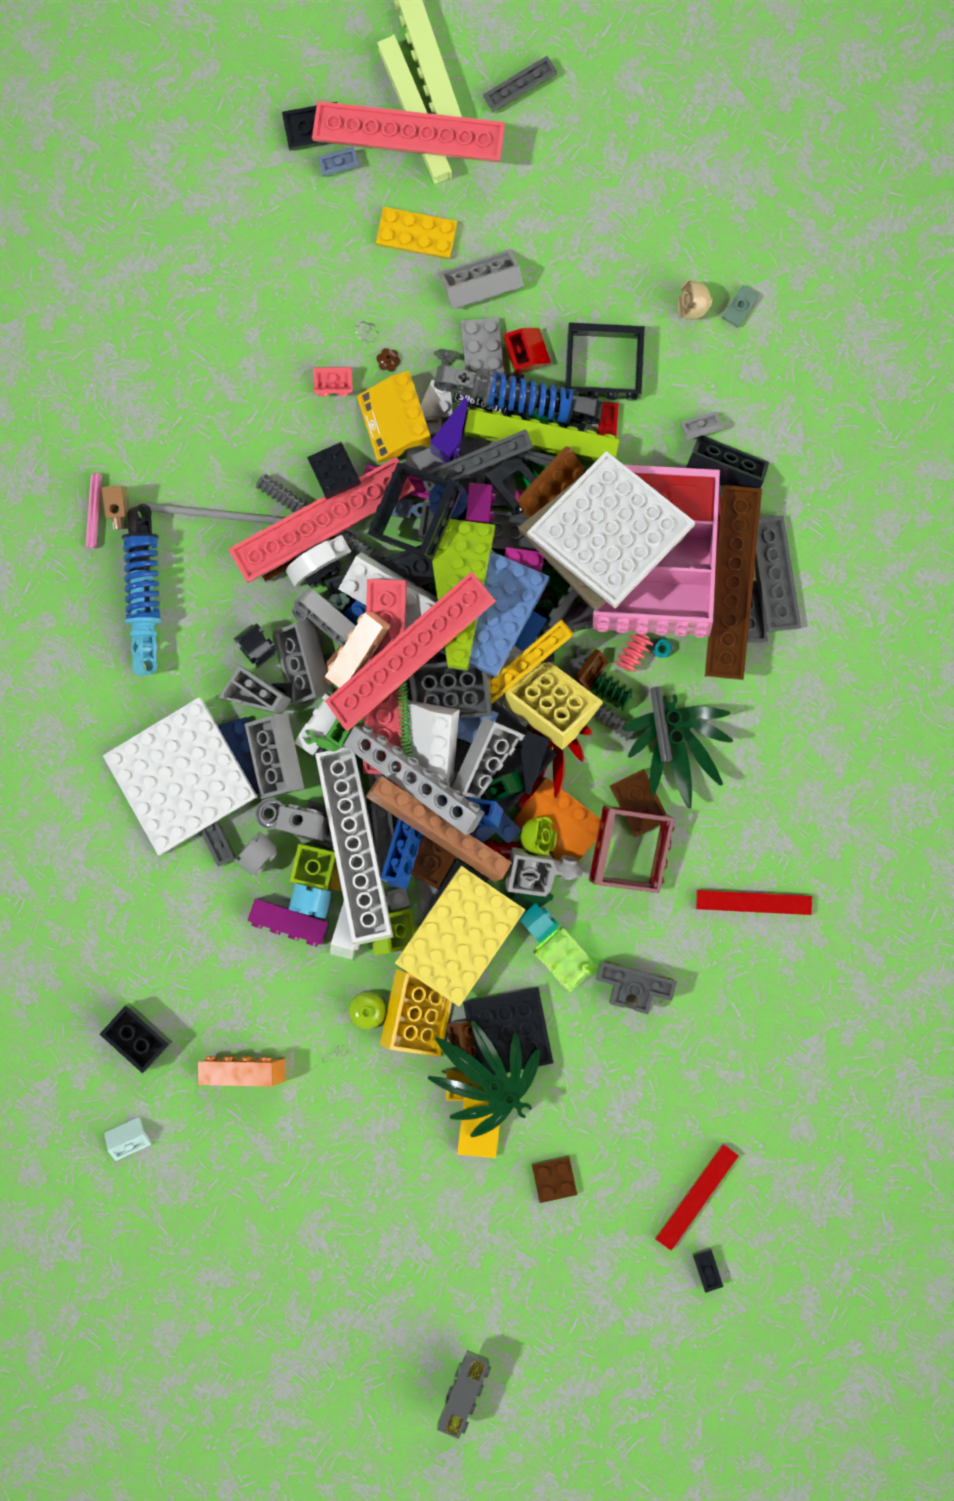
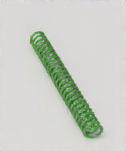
M405 680L399 686L402 689H397L396 691H404L397 693V695H405L397 697V699H406L397 701L398 703H405L398 705V707H405L398 709V711H405L399 712L398 714L405 716H399L398 718H405V720H399V722H407L399 724V726H408L399 728V730H408L400 732V734H408L400 736V738H407L400 740L401 742H407L400 745H407V747H401V749H409L403 751V753H410L406 754L410 756L412 754L410 752L412 745L410 744L411 733H409L411 730L408 729L410 728V725H408L410 718L408 717L409 706H407L409 703L407 702L408 698H406L408 696L406 694L408 687L406 686L407 680Z

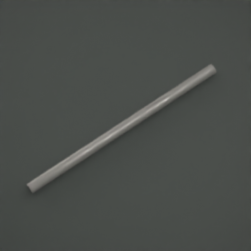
M146 503L151 511L266 524H275L284 519L282 517Z

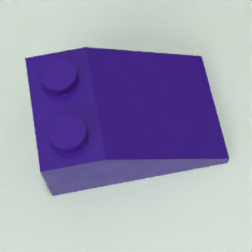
M467 398L461 401L430 442L431 453L444 463L455 460L461 455L459 452L461 450L468 412Z

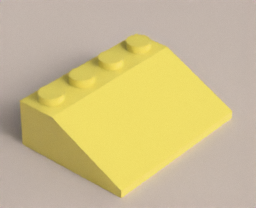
M551 662L538 664L505 692V706L562 750L577 737L603 702Z

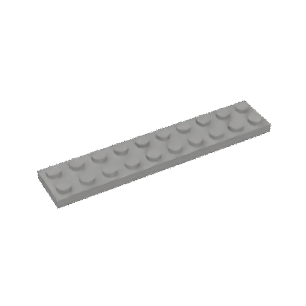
M499 317L461 320L465 370L474 373L481 372V375H488L491 370L504 374ZM472 438L473 452L495 442ZM502 462L476 472V484H485V474ZM512 474L503 481V484L515 498L514 474ZM493 487V492H496L495 503H491V508L509 506Z

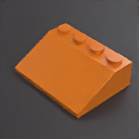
M547 777L513 820L522 829L525 823L532 818L549 817L554 825H551L552 831L556 830L557 833L555 849L549 851V853L557 860H560L561 856L567 855L577 858L578 862L596 841L600 824L599 817L563 789H561L559 797L555 798L553 782Z

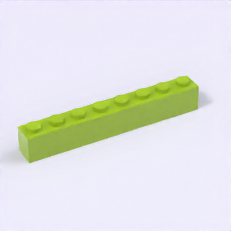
M473 408V410L469 409L464 431V436L497 442L526 429L534 447L532 450L558 455L565 446L571 447L578 459L596 462L606 451L614 458L617 455L619 439H616L614 435L604 434V436H601L590 430L581 432L575 427L561 428L555 423L541 424L536 419L526 421L516 415L506 417L502 413L495 411L491 414L484 412L481 408Z

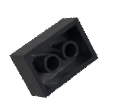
M130 1003L125 1005L99 1034L142 1074L150 1068L172 1043L165 1034Z

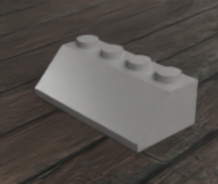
M511 250L439 272L446 297L452 309L462 308L467 304L477 303L485 298L496 297L503 292L514 291L524 286L520 266Z
M311 620L295 622L273 632L286 683H292V706L321 699L324 694L329 696L328 690L333 693L331 686L323 678L327 674V669L315 624Z

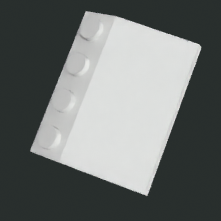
M408 700V717L410 718L408 720L410 728L408 729L411 730L409 733H411L410 744L412 745L410 747L412 754L408 757L416 759L420 766L430 769L434 776L448 782L450 787L454 780L459 709ZM413 773V779L416 781V775Z

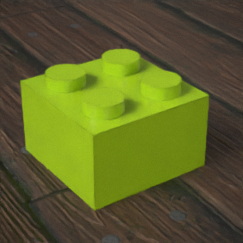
M298 844L289 882L329 890L336 862L335 852Z

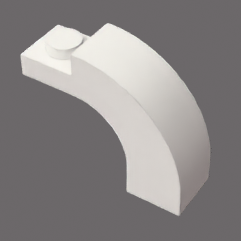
M341 535L305 552L294 560L285 571L294 587L306 582L307 578L323 567L350 554L351 550Z

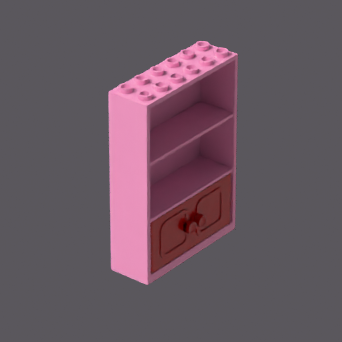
M624 465L691 518L695 525L685 535V538L670 550L616 608L607 602L596 612L594 611L593 629H597L600 632L616 630L619 633L634 631L638 634H647V632L657 635L675 634L680 637L686 635H695L698 638L710 636L714 608L720 470Z

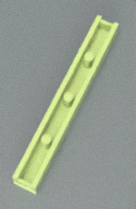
M395 35L377 42L379 54L403 111L427 113ZM422 154L434 184L452 178V170L446 156Z

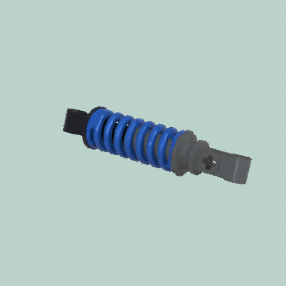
M447 365L437 367L434 387L438 390L471 396L472 399L476 397L483 399V406L496 407L497 402H499L498 407L500 409H503L504 405L508 404L509 411H513L514 407L517 406L518 412L523 413L524 408H526L531 416L534 414L535 408H539L538 417L542 418L545 410H548L549 420H552L555 412H557L559 416L556 415L555 421L566 425L569 424L571 419L593 425L600 423L603 403L597 399L576 396V389L574 388L567 389L566 391L564 387H560L556 392L555 385H549L546 390V385L543 382L539 383L536 387L534 380H530L526 385L525 378H520L516 382L515 376H510L506 380L505 374L494 372V370H491L488 375H481V372L474 373Z

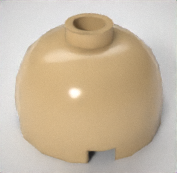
M687 280L683 283L680 291H683L682 297H678L679 315L684 317L683 319L688 320L701 318L712 305V297L708 288L703 283Z

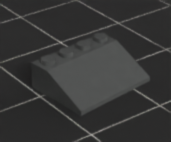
M439 657L429 659L409 677L412 702L459 709V718L492 716L491 676L486 672L470 665L468 670L448 668L447 658Z

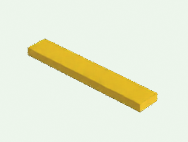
M562 619L506 665L497 677L493 676L491 678L492 703L574 635Z

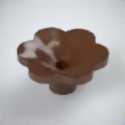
M384 348L381 354L377 355V361L381 370L387 369L392 372L400 364V358L396 350Z

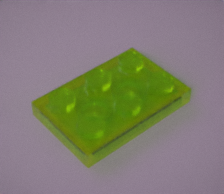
M562 926L533 951L569 993L598 968Z

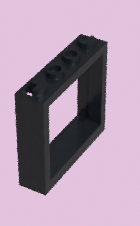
M569 322L565 390L574 388L576 389V396H588L590 399H598L600 396L607 397L609 400H617L620 397L626 398L628 401H635L637 398H640L642 394L645 326ZM573 336L637 339L635 390L572 387Z
M397 463L394 472L392 471L390 482L384 490L381 503L377 506L375 517L370 523L371 526L367 534L377 540L433 561L463 488L454 482ZM408 475L445 488L420 548L383 535Z

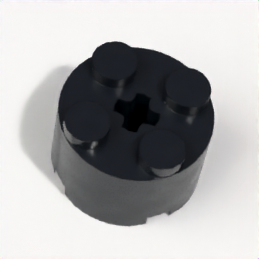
M257 623L255 625L251 624L233 639L235 643L241 645L240 650L252 664L255 663L256 668H259L276 654V646L270 638L265 639L264 631Z

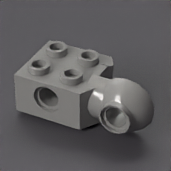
M274 798L262 800L255 810L256 822L264 829H276L313 839L325 840L329 821L327 817H324L323 812L309 808L305 809L292 804H282ZM273 810L274 816L270 819L269 813Z
M512 847L509 861L512 863L507 870L504 884L508 892L546 897L551 891L555 875L563 879L573 880L582 876V870L577 864L578 859L572 856L563 855L560 860L552 859L550 853L549 855H534L526 849Z

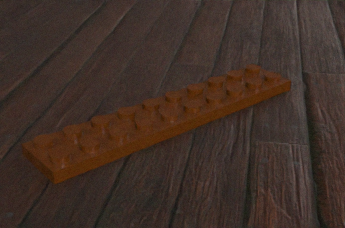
M723 485L715 564L713 624L710 636H708L704 677L744 680L762 489L729 485Z

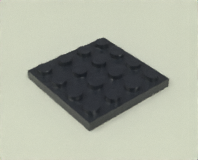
M539 987L463 1001L466 1021L470 1020L471 1025L473 1020L483 1030L496 1049L506 1073L510 1072V1048L514 1033H517L521 1047V1070L525 1068L527 1061L537 1048L540 1049L538 1066L554 1063ZM473 1032L472 1038L476 1049V1060L484 1065L493 1075H496L482 1054Z

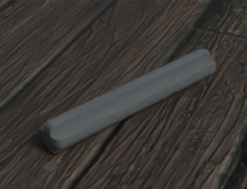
M657 686L652 687L650 692L661 761L669 762L672 760L663 695L661 687Z

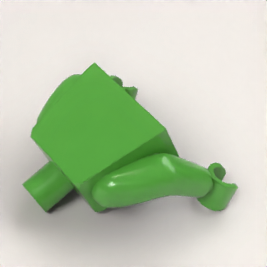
M364 717L354 726L364 724ZM336 718L326 737L319 736L318 738L315 737L312 730H305L306 734L311 737H303L306 744L316 743V746L334 752L345 747L344 744L354 726L347 731Z

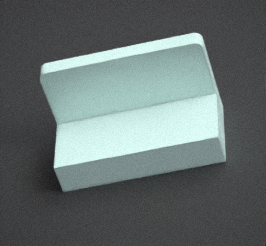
M139 1117L104 1133L107 1151L115 1161L151 1145L150 1138L144 1132L142 1121Z

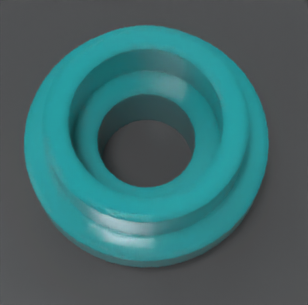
M659 639L653 644V653L659 658L667 657L672 651L671 643L666 639ZM660 645L665 647L664 652L659 651Z

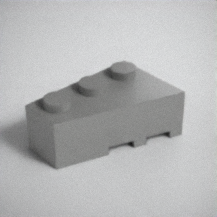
M240 665L218 697L232 703L275 714H283L292 700L258 675Z

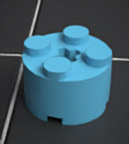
M295 883L289 910L326 918L332 892Z

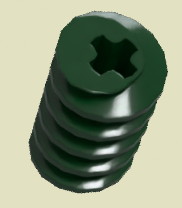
M603 672L591 690L596 688V695L603 692V699L609 696V703L616 700L615 707L622 704L621 710L623 711L633 696V689L630 688L625 691L626 684L619 687L620 680L612 683L613 676L606 679L607 672Z

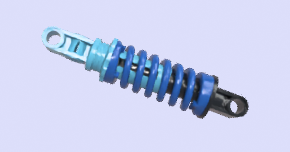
M140 504L128 510V534L122 535L124 542L123 550L128 553L124 556V562L128 563L124 566V571L128 573L124 577V581L128 583L125 586V592L129 594L125 597V602L130 604L125 607V611L128 613L126 614L125 624H129L132 627L130 637H132V669L138 676L153 674L157 669V631H155V625L162 622L160 619V609H154V607L160 606L159 601H154V597L160 595L159 591H154V587L159 586V581L153 580V577L158 576L159 572L157 570H150V567H155L159 564L157 560H150V557L158 555V551L149 550V546L157 548L159 535L152 533V511L146 504ZM143 663L146 665V670L143 668Z

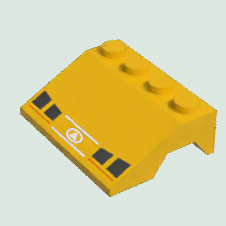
M409 371L392 375L357 396L377 463L399 457L406 449L415 446L430 447V433Z

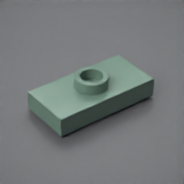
M742 285L722 316V319L738 328L757 299L758 294Z

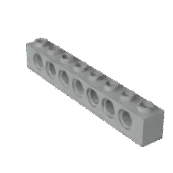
M361 724L354 726L344 744L345 747L465 835L474 832L485 813L478 804L464 798L465 795L460 791L453 790L449 787L448 782L438 779L430 769L420 766L416 759L405 755L401 748L390 744L386 737L376 734L371 726ZM368 740L371 743V748L368 746ZM383 751L386 753V759L383 757ZM398 762L401 764V770L398 768ZM413 773L416 775V781L413 779ZM428 784L432 787V792L428 790ZM443 796H446L447 804L444 802ZM459 807L463 810L462 815L459 813Z

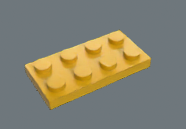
M383 207L376 246L450 260L457 221Z

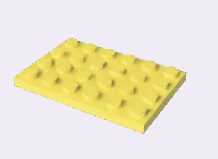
M460 866L395 961V964L460 1007L525 909Z

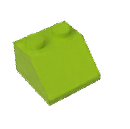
M411 909L389 913L393 937L373 941L375 955L398 952L405 948L415 933Z

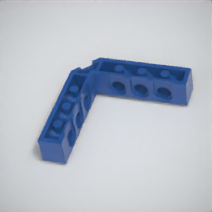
M443 796V800L447 804V798ZM464 797L470 802L478 804L480 809L485 812L478 825L499 827L503 809L496 801ZM459 807V813L462 815L463 810ZM398 819L380 879L391 887L407 889L423 834Z

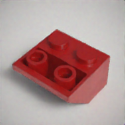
M521 328L504 334L503 341L515 375L551 364L540 328Z

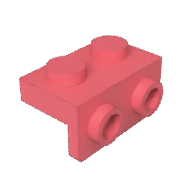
M352 366L313 368L314 393H318V396H329L330 393H337V396H348L349 393H352Z

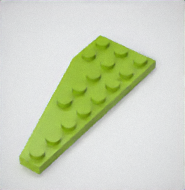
M450 519L432 561L438 601L471 571L485 585L496 529L495 525ZM478 617L445 645L448 668L468 670Z

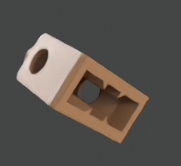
M127 486L101 487L106 518L112 519L113 530L125 529L124 517H127L129 510ZM116 506L119 507L118 513L115 512Z

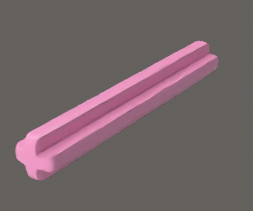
M92 473L90 480L86 547L92 549L97 547L102 475L99 473Z

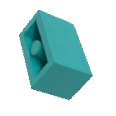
M535 903L519 920L546 950L563 934L558 929L560 927L559 923L553 917L549 919L551 914L545 907L540 908Z

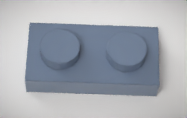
M354 147L318 157L323 177L359 168Z

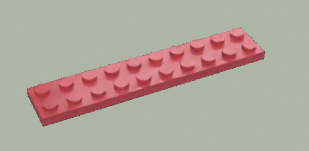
M317 101L312 139L317 142L500 162L505 122Z
M397 457L359 477L361 485L327 500L324 496L229 548L228 550L246 582H252L374 515L377 506L381 503L384 496V490L390 482L392 471L394 472L397 463H400ZM408 477L398 501L415 492V488Z
M472 571L325 700L344 729L350 730L496 602Z
M367 579L366 613L374 612L391 625L369 661L406 630L407 580ZM397 687L364 716V724L371 726L376 734L386 737L393 746L401 748L403 745L400 744L403 741L401 742L400 740L403 738H400V736H403V734H400V732H403V730H399V728H403V726H399V724H403V722H399V720H403V718L398 717L403 715L398 713L403 711H398V709L403 707H398V705L403 703H398L397 701L404 699H397V697L404 695H397V693L404 691H396L397 689H402V687ZM368 740V746L371 748V743ZM383 751V757L386 759V753ZM363 760V773L382 774ZM398 762V768L401 770V764Z

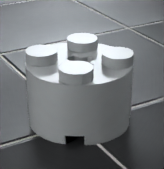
M260 831L257 834L259 838L254 836L242 849L239 857L236 856L234 859L250 875L254 874L255 876L264 869L265 865L263 863L266 860L270 862L278 852L276 850L277 846Z

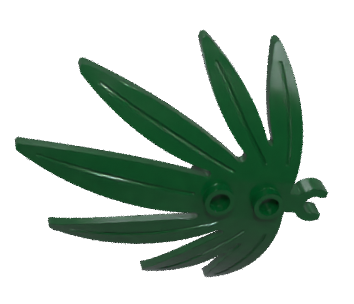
M676 694L672 695V703L667 702L666 696H663V702L667 708L665 715L672 753L671 769L679 793L687 808L690 809L692 807V779L684 741L687 742L691 753L706 774L719 786H722V779L713 760L701 742L690 731V728L708 738L732 743L733 739L720 729L695 719H717L728 716L731 712L706 706L676 709L675 704L678 700ZM654 712L637 717L622 728V731L630 732L651 725L635 741L628 753V758L642 751L657 734ZM658 740L650 766L651 796L655 795L664 767V762L661 761Z
M472 1020L471 1026L476 1041L496 1076L464 1050L444 1039L435 1037L436 1042L450 1061L464 1075L485 1090L482 1091L469 1084L429 1075L428 1079L456 1095L489 1102V1105L466 1108L449 1116L450 1119L472 1120L492 1114L480 1122L471 1132V1137H477L500 1125L513 1108L517 1109L519 1116L522 1118L526 1117L521 1112L522 1108L527 1107L529 1110H532L529 1103H522L520 1099L525 1095L535 1078L539 1065L540 1049L537 1048L530 1056L520 1078L522 1067L521 1047L518 1035L514 1033L510 1048L511 1076L508 1077L493 1044L483 1030Z

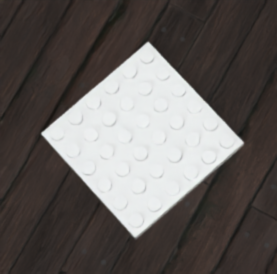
M606 451L527 532V536L616 608L692 529L695 522Z
M201 697L103 755L158 855H162L257 798L256 793Z

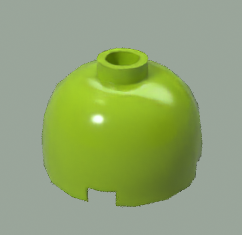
M549 817L532 818L523 826L520 838L524 848L529 853L549 855V851L555 849L557 833L556 830L552 831L551 825H554Z
M363 991L351 1000L348 1007V1016L357 1028L372 1030L379 1027L384 1021L386 1004L379 994Z

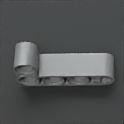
M308 588L294 602L292 614L299 622L306 621L309 618L341 647L348 641V634L356 628L352 622L311 588Z

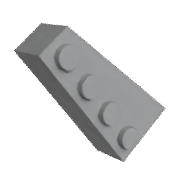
M483 717L452 789L460 791L470 798L479 799L492 782L493 775L497 770L500 771L504 760L513 753L515 745L525 735Z

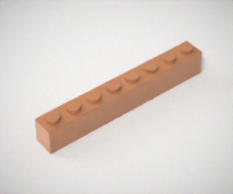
M383 776L375 781L366 796L494 882L503 879L512 863L470 834L465 835L422 802Z

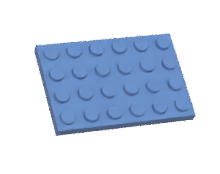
M491 551L484 586L496 602L478 616L469 661L470 666L494 677L498 676L548 584L549 576ZM445 646L439 652L446 654Z

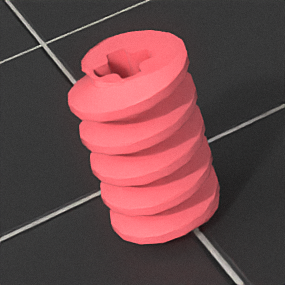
M638 633L630 635L633 642H626L629 648H622L625 655H618L621 661H614L616 665L628 672H637L634 665H641L638 658L645 659L642 652H649L646 645L653 646L650 638Z

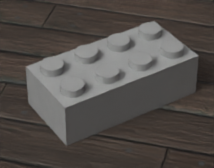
M288 714L271 715L245 723L261 799L277 797L304 789Z

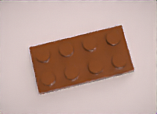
M565 446L516 500L528 519L586 472L571 447Z

